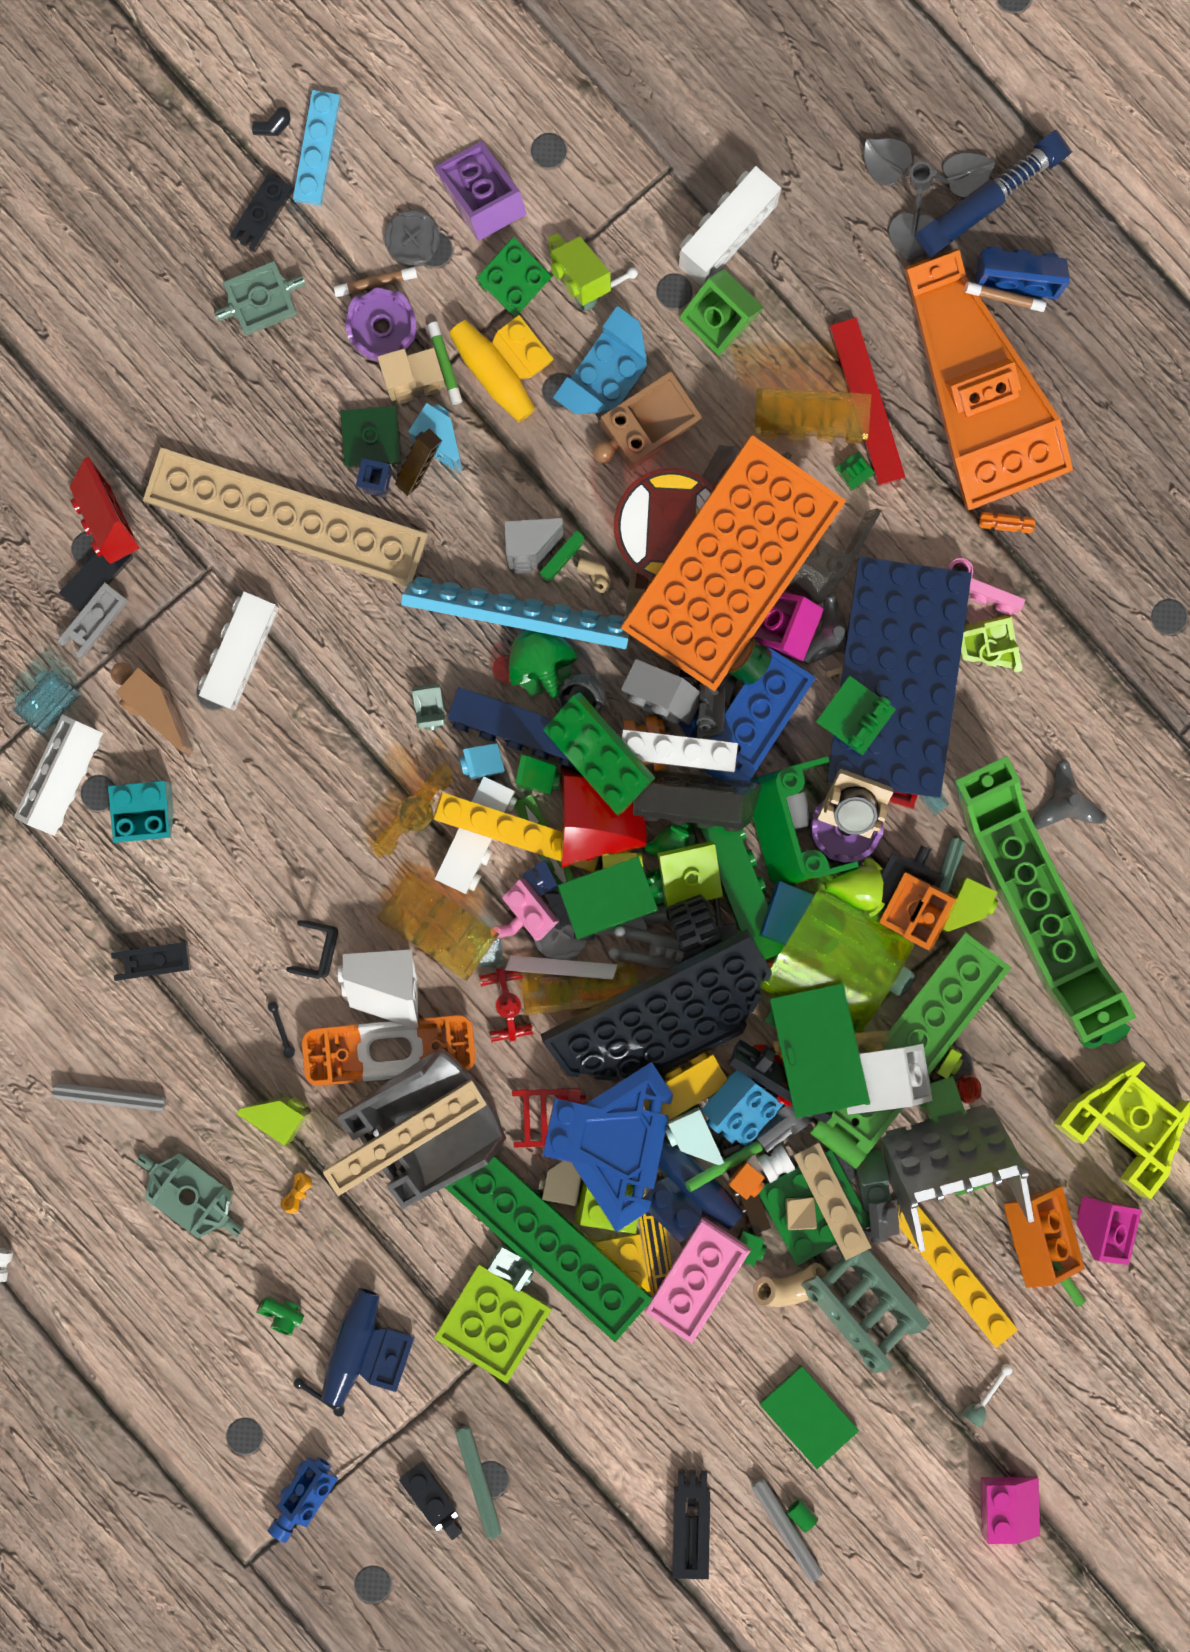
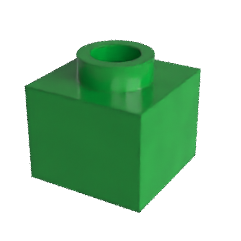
M741 1227L737 1239L751 1248L743 1263L754 1267L756 1260L761 1261L763 1259L767 1245L763 1244L765 1240L762 1235L754 1234V1232Z

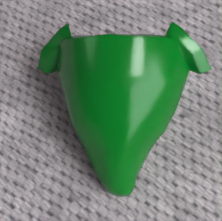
M684 817L672 822L656 837L646 841L644 850L658 857L657 853L698 844L691 821Z

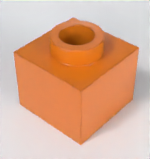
M745 1160L727 1183L747 1200L750 1195L756 1197L765 1185L762 1182L765 1177Z

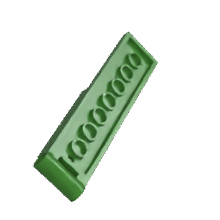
M965 932L873 1051L923 1044L929 1075L1012 967ZM847 1108L833 1111L832 1118L826 1124L819 1120L810 1134L856 1169L903 1108L849 1115ZM853 1118L859 1119V1123L857 1125L851 1124V1120Z

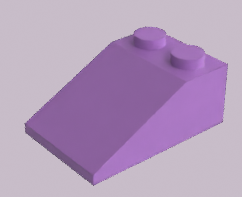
M483 141L434 167L435 172L460 215L478 241L527 215L519 189Z

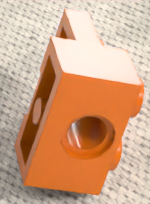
M905 872L879 923L929 951L934 947L959 898ZM922 900L923 905L914 920L911 919Z

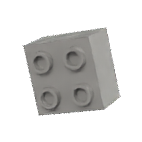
M635 659L621 688L623 692L630 696L628 701L639 706L640 710L650 715L657 713L663 716L664 720L677 726L679 722L690 725L701 702L700 691L685 679Z

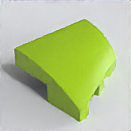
M1005 615L966 624L961 648L962 659L971 662H984L993 667L1011 668L1015 672L1023 671L1012 617Z

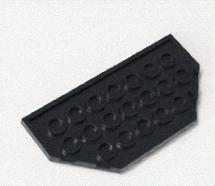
M747 929L540 1034L541 1039L566 1075L570 1077H579L580 1074L593 1075L594 1079L616 1081L617 1078L626 1079L651 1062L661 1075L743 1034L747 1026L746 1019L750 1012H754L762 996L761 989L765 981H769L772 970Z

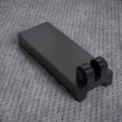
M95 553L59 593L81 612L104 583L109 585L133 557L129 554L109 564L103 555L98 557Z

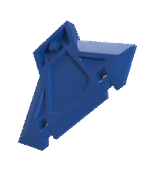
M652 1062L585 1105L555 1098L542 1153L543 1157L573 1164L616 1232L650 1210L651 1201L643 1199L645 1188L654 1189L669 1117L668 1115L660 1114L662 1103L671 1104L673 1097L672 1092ZM644 1099L651 1100L649 1111L643 1110ZM627 1184L634 1185L632 1196L625 1195Z

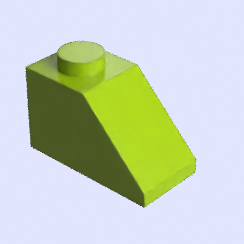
M962 878L954 895L959 899L942 931L949 932L982 920L988 914L992 915L998 904V900L995 899L998 892L969 878Z

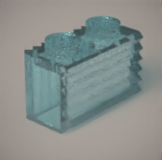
M52 668L49 671H42L34 680L36 685L30 692L26 690L15 700L17 705L13 709L34 731L42 735L81 695L69 681Z

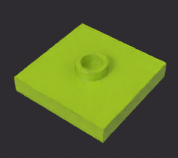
M713 841L657 853L667 909L668 906L699 894L704 896L706 900L723 897L716 847Z

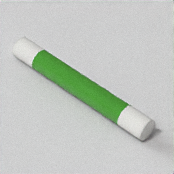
M438 322L429 323L427 327L452 405L460 404L463 401Z

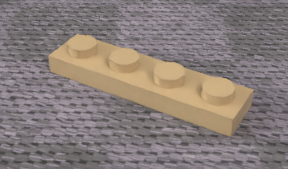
M818 1143L793 1155L844 1259L848 1260L872 1248L820 1144Z

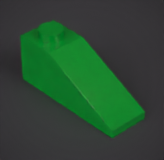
M521 755L515 784L518 789L551 795L552 789L558 790L561 774L556 773L557 766Z

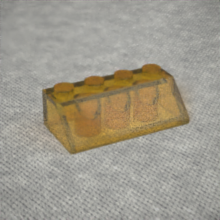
M757 388L755 431L761 434L762 438L775 439L778 435H789V439L805 440L806 436L817 437L818 441L832 442L834 438H845V442L862 443V439L868 440L872 394Z
M628 961L612 963L618 964L613 980L566 975L545 977L543 973H528V979L522 980L525 1016L595 1007L638 985L635 966L629 967Z

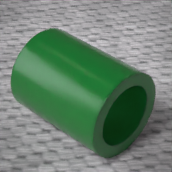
M801 1499L796 1500L786 1512L804 1533L812 1529L819 1519Z

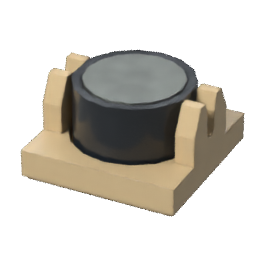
M839 769L819 810L817 820L839 827L840 830L848 834H859L871 838L874 830L880 831L881 821L884 822L886 819L887 804L893 794V788Z

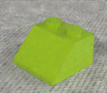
M287 1096L248 1104L240 1108L236 1114L285 1146L294 1139L311 1112L306 1109L308 1104L296 1096L292 1098Z

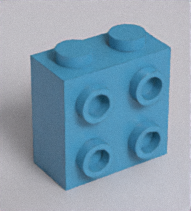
M736 1070L728 1077L716 1094L709 1099L701 1111L709 1118L706 1123L718 1134L721 1132L733 1144L737 1140L746 1147L757 1137L760 1130L777 1114V1111L784 1104L779 1103L776 1096L768 1088Z

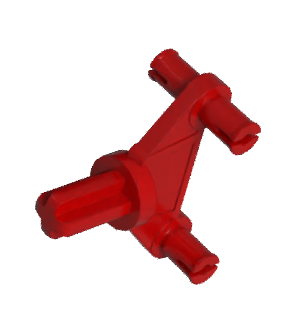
M498 968L496 973L479 975V980L488 979L480 982L481 987L498 983L501 995L495 1002V1008L497 1013L504 1017L506 1021V1028L489 1031L490 1036L499 1035L490 1037L491 1043L506 1039L509 1042L516 1041V1037L533 1035L532 1029L524 1031L525 1029L532 1028L531 1023L519 1026L514 1025V1017L521 1010V1001L515 994L509 993L506 981L523 979L522 974L514 975V973H520V971H504L503 968Z

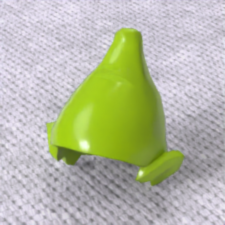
M865 858L863 866L850 869L827 882L825 890L840 897L856 909L868 911L867 914L869 917H872L885 905V903L881 902L883 897V879L880 870L882 868L873 859Z

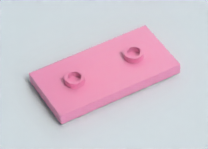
M703 1217L653 1296L654 1299L644 1312L692 1344L750 1253L751 1248Z

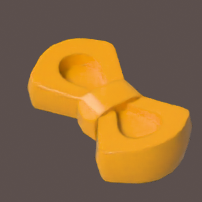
M306 1173L295 1174L294 1184L290 1193L281 1200L282 1210L289 1214L298 1212L300 1200L302 1198L305 1199L307 1196L304 1192L312 1187L311 1176Z

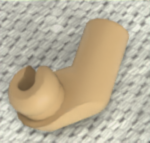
M581 557L577 571L591 576L594 589L597 592L604 593L609 590L611 578L605 565Z

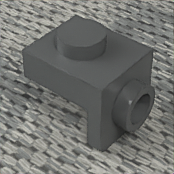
M886 1199L869 1203L871 1228L863 1230L866 1237H870L871 1242H887L889 1236L900 1234L897 1200Z

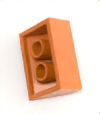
M1063 1186L1029 1194L1034 1221L1028 1223L1016 1198L1004 1204L1005 1216L1010 1226L1013 1246L1017 1252L1020 1272L1026 1288L1055 1286L1085 1269ZM1059 1261L1064 1269L1054 1271L1052 1262Z

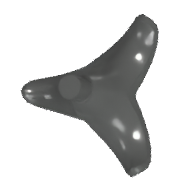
M827 595L824 599L821 631L810 643L803 661L805 664L814 663L835 652L845 653L848 627L835 595Z
M1062 760L1058 762L1055 770L1053 796L1032 818L1035 828L1041 829L1066 818L1103 824L1107 820V815L1080 793L1069 761Z

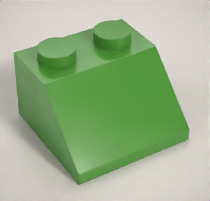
M723 269L706 281L679 318L720 356L752 324L764 307Z

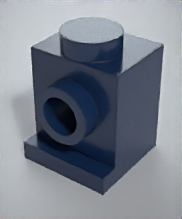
M362 458L356 487L362 488L365 494L387 498L392 476L390 464Z

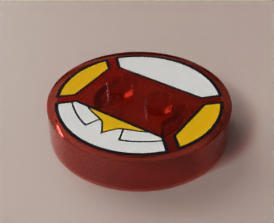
M682 468L656 469L645 473L632 482L622 494L614 514L615 540L621 555L628 565L640 575L652 580L715 487L699 474Z

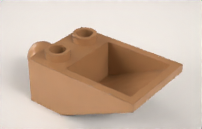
M670 371L601 416L599 425L610 441L603 440L597 442L593 448V456L600 463H608L614 458L615 451L617 450L631 471L702 419V416ZM622 417L625 424L618 425L615 421ZM638 440L641 447L635 449L631 446V442Z
M127 663L115 664L111 669V678L116 684L122 685L116 692L121 698L118 703L129 713H133L135 716H142L178 750L190 755L193 748L171 692L138 667L133 672L132 667Z

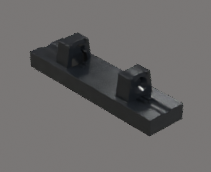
M740 1039L734 1046L729 1065L792 1103L785 1066L773 1059L776 1051L768 1046L759 1051ZM833 1111L812 1116L826 1124L832 1118Z

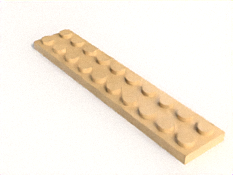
M161 447L143 498L145 503L407 587L409 582L412 583L415 579L429 537L427 533Z

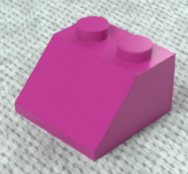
M783 592L753 635V638L784 657L804 661L824 609L803 596Z
M1038 1476L981 1477L982 1536L987 1544H1018L1040 1536Z

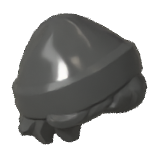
M585 673L573 674L564 679V682L558 687L559 697L557 700L560 704V710L578 692L588 700L599 714L604 708L606 702L605 690L602 684L591 675Z

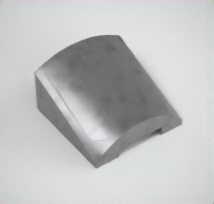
M439 1047L337 1116L338 1121L351 1139L360 1138L365 1144L472 1079L487 1105L382 1169L390 1179L386 1187L402 1209L486 1166L506 1140L500 1121L479 1084L466 1068L442 1047Z

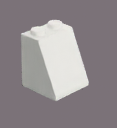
M412 949L343 954V965H338V981L341 983L342 996H347L351 1008L411 1028H418V979Z
M923 1044L859 1053L870 1105L847 1108L848 1115L912 1107L933 1101Z

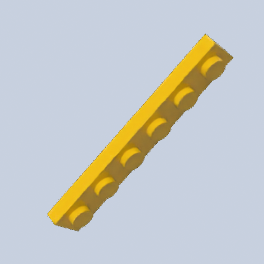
M441 792L432 818L433 820L561 861V831ZM599 856L594 857V860L586 861L585 859L570 863V865L594 872Z
M897 1203L899 1228L994 1347L997 1348L1017 1332L1018 1329L918 1206L917 1212L926 1250L923 1252L919 1251L899 1203Z

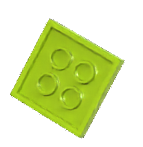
M479 1263L434 1339L505 1383H508L552 1311V1307L523 1289L519 1292L514 1291L511 1282L487 1271V1267Z

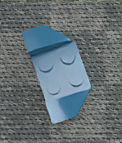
M616 306L603 325V332L572 377L566 378L553 399L574 414L609 412L623 403L647 369L640 322Z

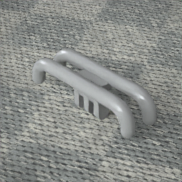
M622 925L614 928V934L618 937L642 941L651 945L648 955L613 947L609 950V956L612 959L662 970H668L682 963L684 954L677 938Z

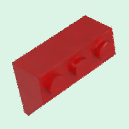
M90 457L85 458L70 485L74 496L70 501L78 514L82 513L84 517L80 522L88 536L92 534L94 538L90 543L98 557L103 555L109 564H112L140 549L109 483Z

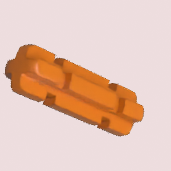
M982 512L979 518V527L986 529L994 527V530L1012 532L1021 530V533H1032L1035 528V518L1025 516L1020 518V516L999 513L995 516L990 512Z

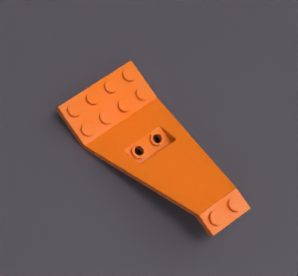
M955 248L905 267L904 271L912 296L965 508L968 510L977 508L1073 471L1060 417L980 296L964 293L965 284L967 281H970L966 277L960 250ZM1002 382V389L996 391L997 384ZM976 392V399L970 401V395Z

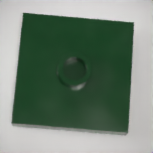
M397 406L340 411L346 468L360 467L362 458L387 464L402 463Z

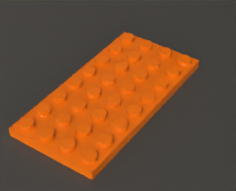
M750 435L620 628L715 691L846 500L755 436Z

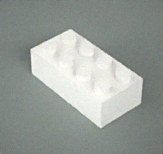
M757 166L750 173L746 170L736 182V189L731 194L727 191L717 203L719 208L713 214L707 213L698 225L700 229L694 236L690 233L680 244L682 249L679 253L678 267L701 287L710 277L721 270L777 207L781 187Z

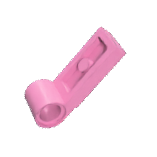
M964 558L953 560L945 568L952 570L953 567L958 566L964 572L972 573L973 576V566ZM971 576L969 599L981 605H985L986 602L997 606L996 610L1006 615L1017 614L1022 610L1026 599L975 580Z

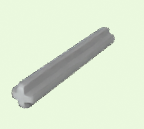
M64 1083L54 1084L52 1092L55 1099L144 1110L163 1111L166 1105V1097L162 1095Z
M757 1479L751 1484L755 1495L810 1582L818 1580L822 1576V1571L765 1479Z

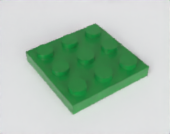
M830 1149L824 1151L862 1229L870 1227V1220L833 1151ZM799 1166L795 1167V1170L790 1173L778 1176L777 1180L765 1183L759 1192V1196L797 1266L837 1245L815 1199L817 1229L788 1230L786 1227L785 1198L814 1197Z

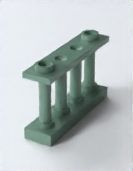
M837 1246L836 1249L842 1257L822 1279L815 1276L805 1280L801 1286L806 1290L808 1298L822 1309L861 1355L864 1364L875 1373L888 1370L893 1364L886 1357V1354L906 1332L909 1335L922 1332L930 1325V1322L869 1250L845 1260ZM851 1266L860 1276V1281L839 1301L829 1288ZM870 1288L877 1296L879 1303L858 1324L848 1310ZM889 1310L898 1324L877 1346L868 1336L867 1332Z

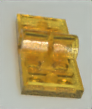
M408 871L377 916L383 923L465 981H468L499 936V933L410 871Z

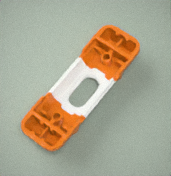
M454 1015L418 1019V1028H411L390 1021L312 1029L302 1039L304 1074L308 1082L315 1086L393 1079L439 1047L450 1053L468 1071L473 1067L476 1059L473 1026L467 1017ZM404 1037L411 1043V1054L404 1060L377 1062L370 1056V1045L377 1039Z

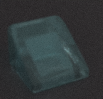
M501 938L472 940L475 968L504 965Z

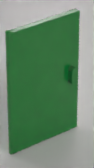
M844 983L770 999L796 1119L860 1105H870Z

